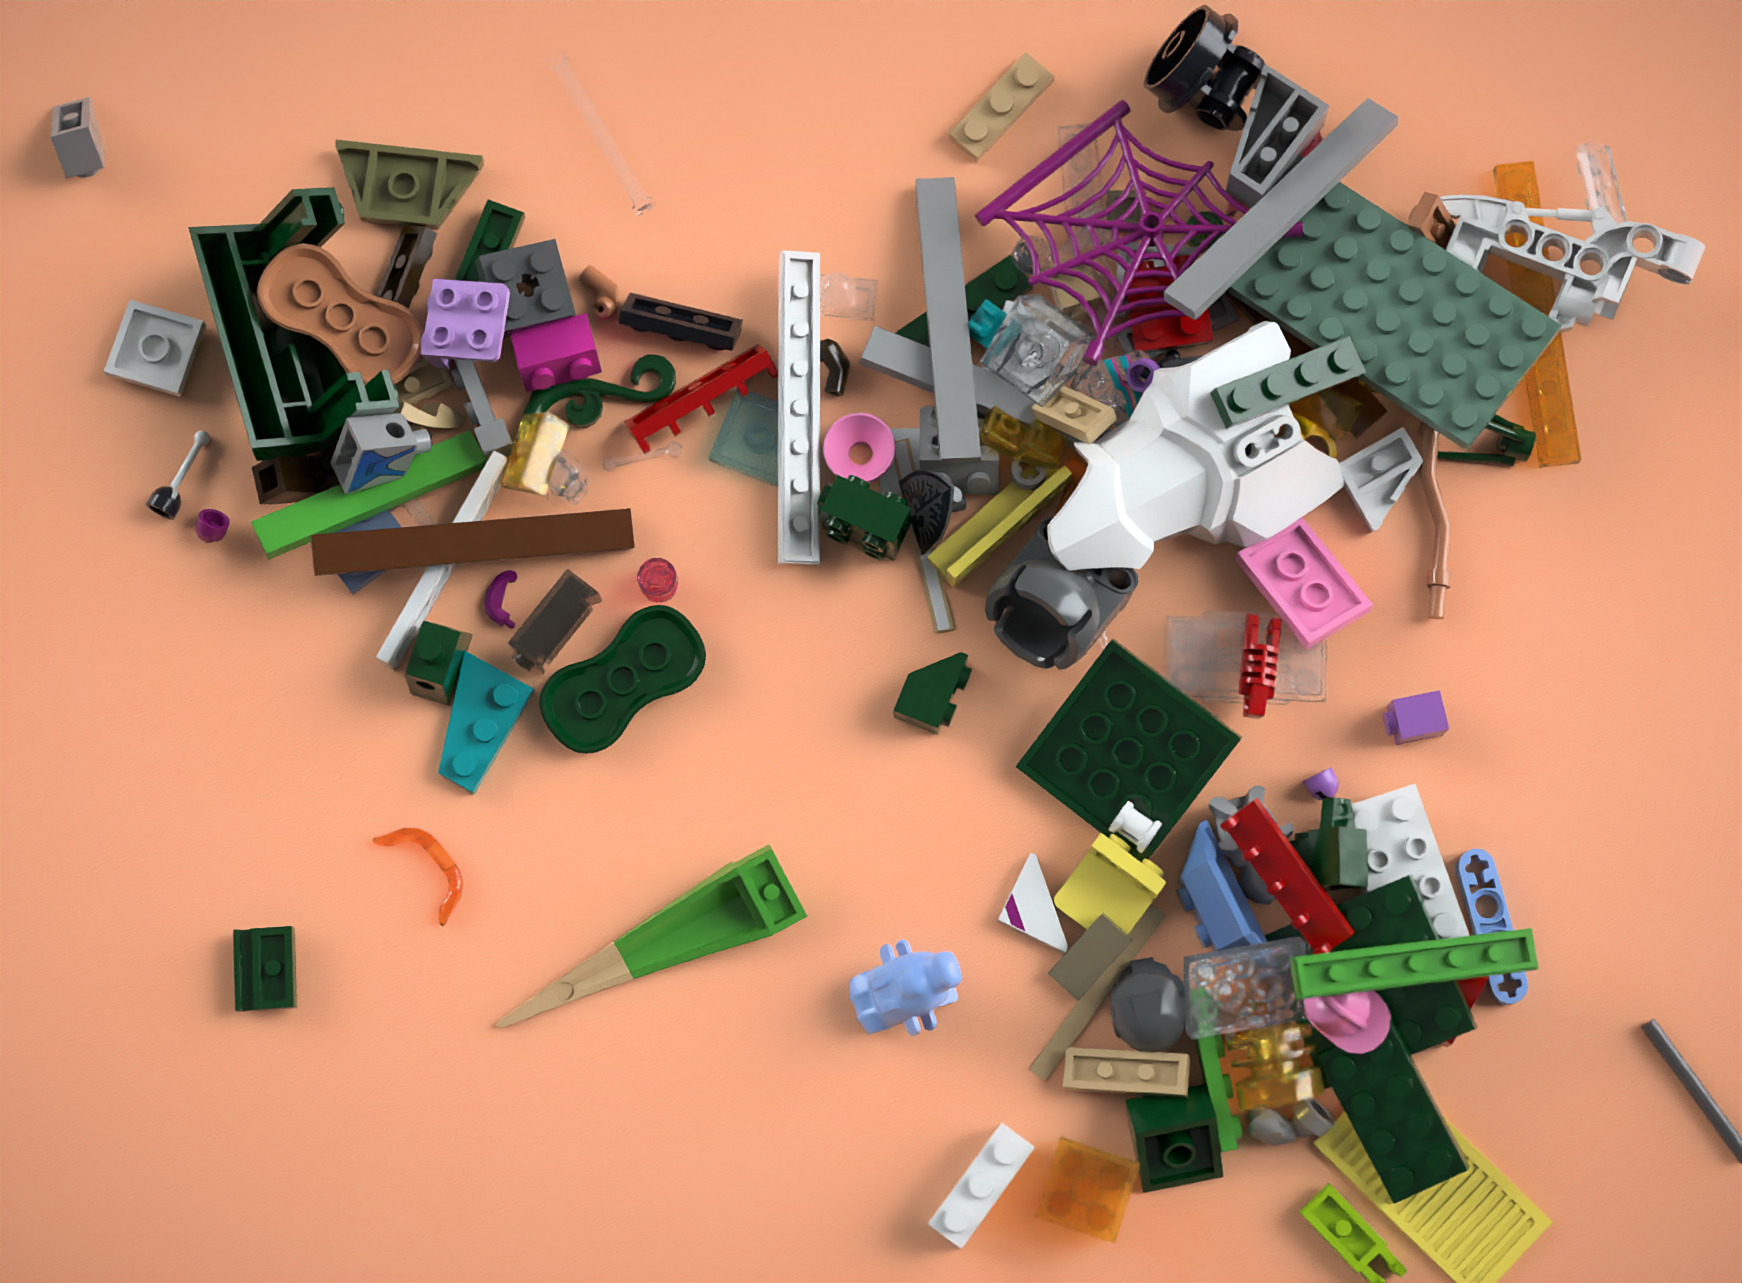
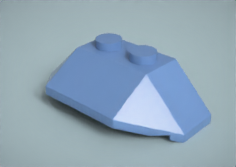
M1205 820L1199 823L1195 830L1178 880L1181 887L1176 890L1179 901L1186 912L1193 911L1199 925L1194 927V930L1204 949L1211 947L1214 955L1269 974L1278 969L1280 965L1225 855L1219 851V843L1208 821Z

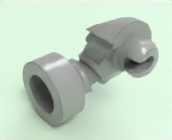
M1307 1094L1293 1106L1294 1117L1289 1120L1285 1116H1280L1276 1111L1270 1110L1264 1104L1254 1105L1247 1113V1119L1251 1122L1247 1132L1253 1138L1273 1146L1287 1142H1296V1137L1323 1136L1335 1123L1327 1109L1319 1101Z

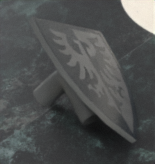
M917 470L900 480L899 485L903 498L907 501L906 506L911 508V524L921 555H925L942 540L949 525L951 513L966 509V499L960 489L954 487L942 475L931 470Z

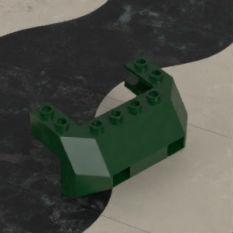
M334 187L292 189L259 224L188 227L248 439L256 461L273 460L277 457H302L328 449L338 443L347 418L392 414L399 407L398 391L392 383L389 370H381L364 386L361 372L346 373L336 356L327 346L309 335L277 325L268 318L258 302L257 287L261 275L278 253L289 246L301 243L322 247L345 224L344 209L338 201Z

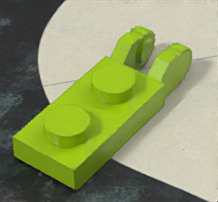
M1327 1183L1298 1211L1353 1271L1360 1273L1368 1283H1386L1367 1265L1377 1255L1384 1261L1387 1268L1400 1278L1407 1272L1404 1265L1386 1247L1388 1244L1330 1183Z

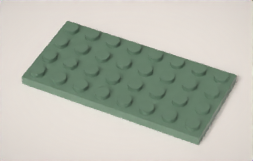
M1300 156L1288 173L1304 158ZM1338 182L1298 221L1303 222V238H1283L1282 236L1226 291L1272 322L1277 323L1278 326L1314 350L1350 336L1366 371L1365 374L1358 378L1359 380L1468 451L1558 335L1562 325L1428 238L1410 230L1406 224L1343 183Z

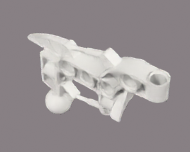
M1447 195L1440 197L1451 218H1459L1446 251L1480 273L1483 271L1489 254H1493L1563 281L1554 306L1548 317L1562 325L1559 333L1572 331L1574 323L1588 327L1594 313L1613 320L1635 266L1659 274L1661 277L1678 284H1691L1706 248L1697 239L1676 234L1652 224L1632 221L1616 223L1607 210L1600 206L1595 207L1593 210L1566 208L1550 210L1525 208L1522 202H1512L1490 196ZM1528 216L1591 222L1593 235L1587 238L1586 241H1582L1530 222ZM1516 232L1522 234L1527 242L1523 246L1515 248L1506 243L1505 237L1510 233ZM1637 238H1647L1652 242L1654 249L1648 253H1640L1633 247L1632 242ZM1549 246H1555L1561 249L1564 256L1559 261L1553 262L1545 259L1542 251ZM1586 260H1594L1600 265L1601 272L1592 276L1586 275L1580 269V264Z

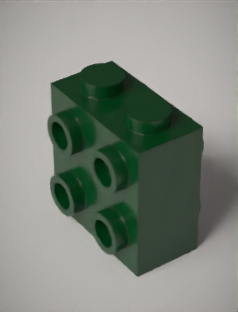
M837 475L833 485L826 483L817 502V505L820 506L818 514L821 515L822 527L827 530L826 535L841 544L847 545L849 541L863 547V553L876 560L883 561L887 557L894 561L911 526V508L906 506L907 501L892 492L885 491L884 495L870 490L868 482L853 475H849L847 479Z

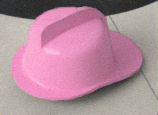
M1375 991L1303 999L1305 1016L1310 1023L1337 1047L1348 1053L1363 1054L1373 1051L1384 1042L1389 1032L1390 1014L1387 1004Z

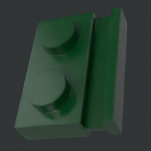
M281 926L233 930L235 1011L297 1008L295 927Z

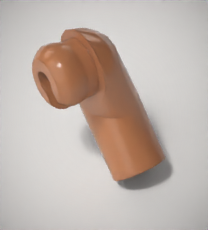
M588 265L581 273L579 280L595 292V305L592 306L593 313L600 319H611L619 310L618 285L595 267Z

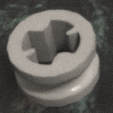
M1031 451L1020 453L1015 457L1011 467V478L1014 484L1023 490H1034L1040 487L1046 478V462L1038 453ZM1029 462L1037 465L1035 473L1038 476L1032 479L1031 475H1029V480L1021 477L1022 468L1020 465L1025 463L1028 467Z

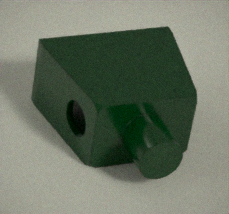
M423 621L405 672L410 693L449 706L459 678L464 651H468L473 634L438 623Z

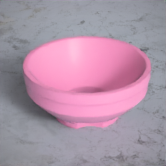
M853 413L837 420L828 430L823 445L824 458L833 474L846 479L849 475H853L868 483L877 481L886 474L893 463L896 450L895 440L890 428L878 417L867 413ZM859 444H865L873 451L871 460L864 465H857L849 458L851 449Z

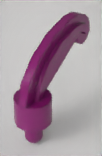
M512 570L500 573L493 580L487 590L484 601L485 612L488 617L500 627L506 625L510 629L515 628V623L509 619L510 614L501 607L508 582L513 583L518 578L517 573Z

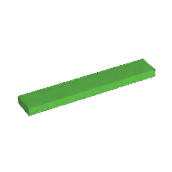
M468 430L432 445L428 453L414 455L407 474L400 479L350 494H345L341 484L251 521L252 527L268 560L310 543L311 535L336 532L478 472L484 468L487 460L471 430Z
M1532 928L1298 956L1289 959L1296 1000L1528 972L1539 969Z

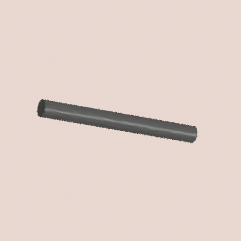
M1655 1018L1651 1019L1641 1026L1642 1030L1734 1156L1742 1164V1137Z

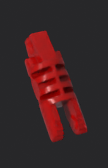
M1247 613L1238 694L1244 695L1243 717L1260 719L1265 716L1267 699L1272 700L1274 698L1282 619H1270L1267 627L1266 645L1257 644L1259 617L1258 615Z

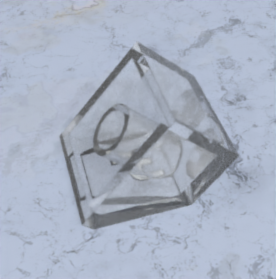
M1039 294L1021 295L1015 300L980 363L1042 407L1081 369L1084 363L1082 358L1090 341H1095L1097 336Z

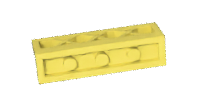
M1043 453L1041 456L1046 462L1047 472L1046 478L1040 487L1034 490H1023L1012 481L927 556V560L955 588L1066 489V486L1071 482L1072 472L1065 465L1059 469ZM1032 463L1022 472L1021 477L1029 480V475H1031L1032 479H1035L1038 476L1035 473L1037 465Z

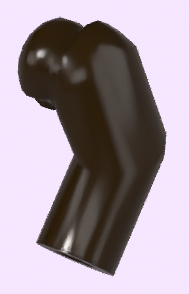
M828 338L820 340V362H824L829 369L825 392L834 396H843L850 361L836 341Z

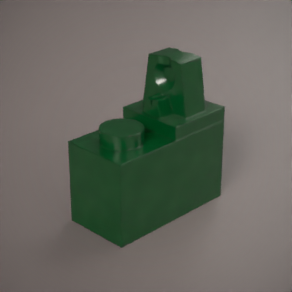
M1340 797L1322 799L1320 828L1308 830V832L1295 833V840L1289 842L1326 892L1368 887L1367 830L1356 828L1350 799Z

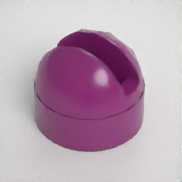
M204 509L198 515L195 531L199 539L205 543L218 542L226 535L230 520L221 511Z

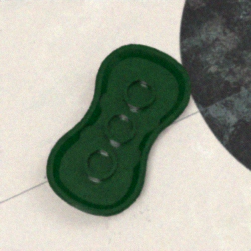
M653 605L640 609L625 621L611 644L590 659L559 669L547 680L540 693L539 700L542 717L552 734L568 749L583 754L602 751L619 739L634 715L648 703L683 691L697 680L702 673L706 661L704 643L692 623L676 609L665 605Z

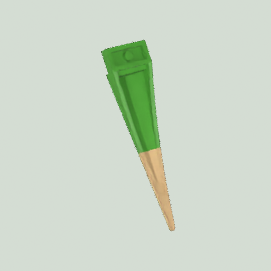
M768 844L735 863L731 861L497 1021L496 1025L498 1028H504L624 982L712 953L770 937L808 916L775 853Z

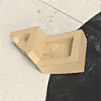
M398 402L399 407L392 413L404 415L409 426L458 428L463 427L466 418L464 414L442 403L423 402L420 410L406 402Z

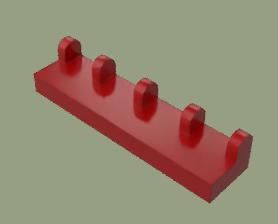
M756 344L624 421V424L631 436L636 440L643 454L651 451L650 445L645 439L667 425L674 436L682 433L676 423V420L700 406L703 407L707 416L710 417L716 413L710 400L736 386L740 395L744 397L749 394L744 383L746 379L765 368L768 375L775 379L778 377V370L767 350L760 344Z
M1258 798L1249 802L1220 824L1222 830L1229 833L1243 854L1241 856L1246 862H1250L1264 881L1270 896L1274 895L1292 920L1290 922L1295 930L1298 929L1314 950L1313 955L1329 953L1332 948L1353 935L1354 930Z

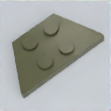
M338 139L335 141V147L340 156L344 173L362 222L398 226H421L439 230L480 173L485 163L483 155Z

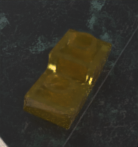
M995 405L986 414L979 432L980 442L1013 459L1050 469H1055L1059 465L1068 440L1037 418L1026 426Z

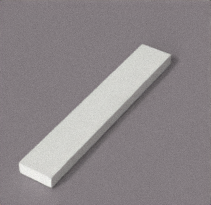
M496 451L492 452L453 523L481 521L511 469L505 456ZM456 564L427 566L376 656L383 665L394 671L399 667L420 630L422 622L425 621Z

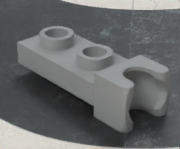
M455 359L457 366L450 370L458 390L460 391L465 388L471 401L465 403L464 406L472 426L480 423V426L474 428V431L487 461L493 451L505 457L514 454L516 449L503 418L496 420L474 362L472 360Z

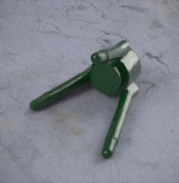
M1495 414L1485 428L1499 434L1496 449L1501 450L1502 454L1438 451L1437 459L1501 463L1513 467L1516 459L1523 462L1529 459L1536 440V433Z

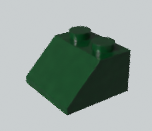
M1206 1084L1188 1087L1187 1098L1142 1096L1125 1100L1129 1131L1143 1193L1224 1177L1217 1116Z

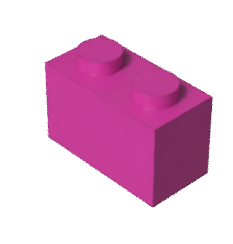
M586 313L510 333L518 369L526 393L602 373L594 337Z

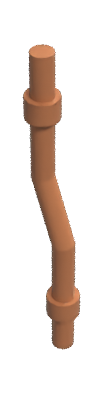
M1421 421L1420 432L1424 434L1420 480L1436 526L1432 569L1428 570L1427 587L1430 588L1428 618L1440 620L1444 619L1446 589L1451 587L1452 572L1448 570L1452 524L1436 478L1439 434L1441 433Z

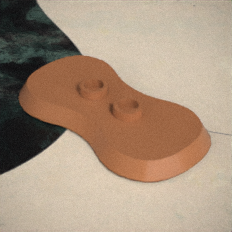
M304 243L289 246L278 253L262 273L257 287V297L262 310L268 318L285 329L303 333L319 340L332 351L347 373L361 372L365 385L381 370H389L392 383L396 384L409 374L421 357V338L425 331L417 316L402 304L374 296L360 288L348 276L339 261L327 250Z

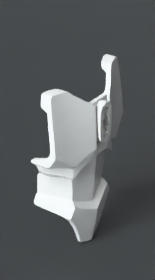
M1263 321L1250 327L1248 332L1191 363L1179 367L1155 370L1152 383L1144 391L1128 421L1120 424L1094 443H1074L1076 451L1088 463V467L1070 498L1047 525L1050 551L1067 570L1109 567L1141 569L1153 553L1154 543L1183 534L1194 536L1212 544L1228 542L1241 547H1248L1271 538L1315 509L1344 486L1343 475L1337 459L1322 453L1303 440L1300 434L1299 423L1294 419L1289 405L1226 429L1211 397L1210 392L1216 387L1289 360L1291 350L1277 323ZM1284 424V435L1281 438L1274 437L1273 434H1277L1279 428ZM1248 444H1251V453L1246 456L1245 448Z

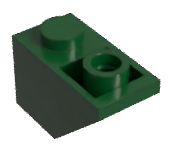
M959 652L909 673L893 710L894 718L937 735L942 725L949 727L957 709V705L951 703L956 689L964 691L972 672V668L966 666L968 655Z

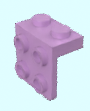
M433 279L431 294L427 301L425 332L421 338V355L436 369L450 370L452 359L485 362L497 361L501 355L510 297L508 287L501 283Z

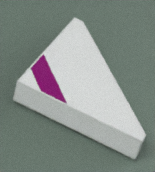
M1030 853L998 921L1065 954L1068 949L1065 936L1037 856Z

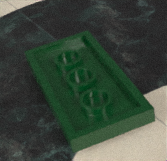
M1390 1019L1389 1032L1384 1042L1373 1051L1363 1054L1348 1053L1334 1045L1317 1054L1316 1058L1394 1204L1469 1170V1164L1392 1019Z

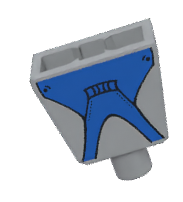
M400 413L350 417L345 421L330 463L344 493L350 494L404 477L408 472L414 455L430 452L431 439L425 429L412 431L405 416Z

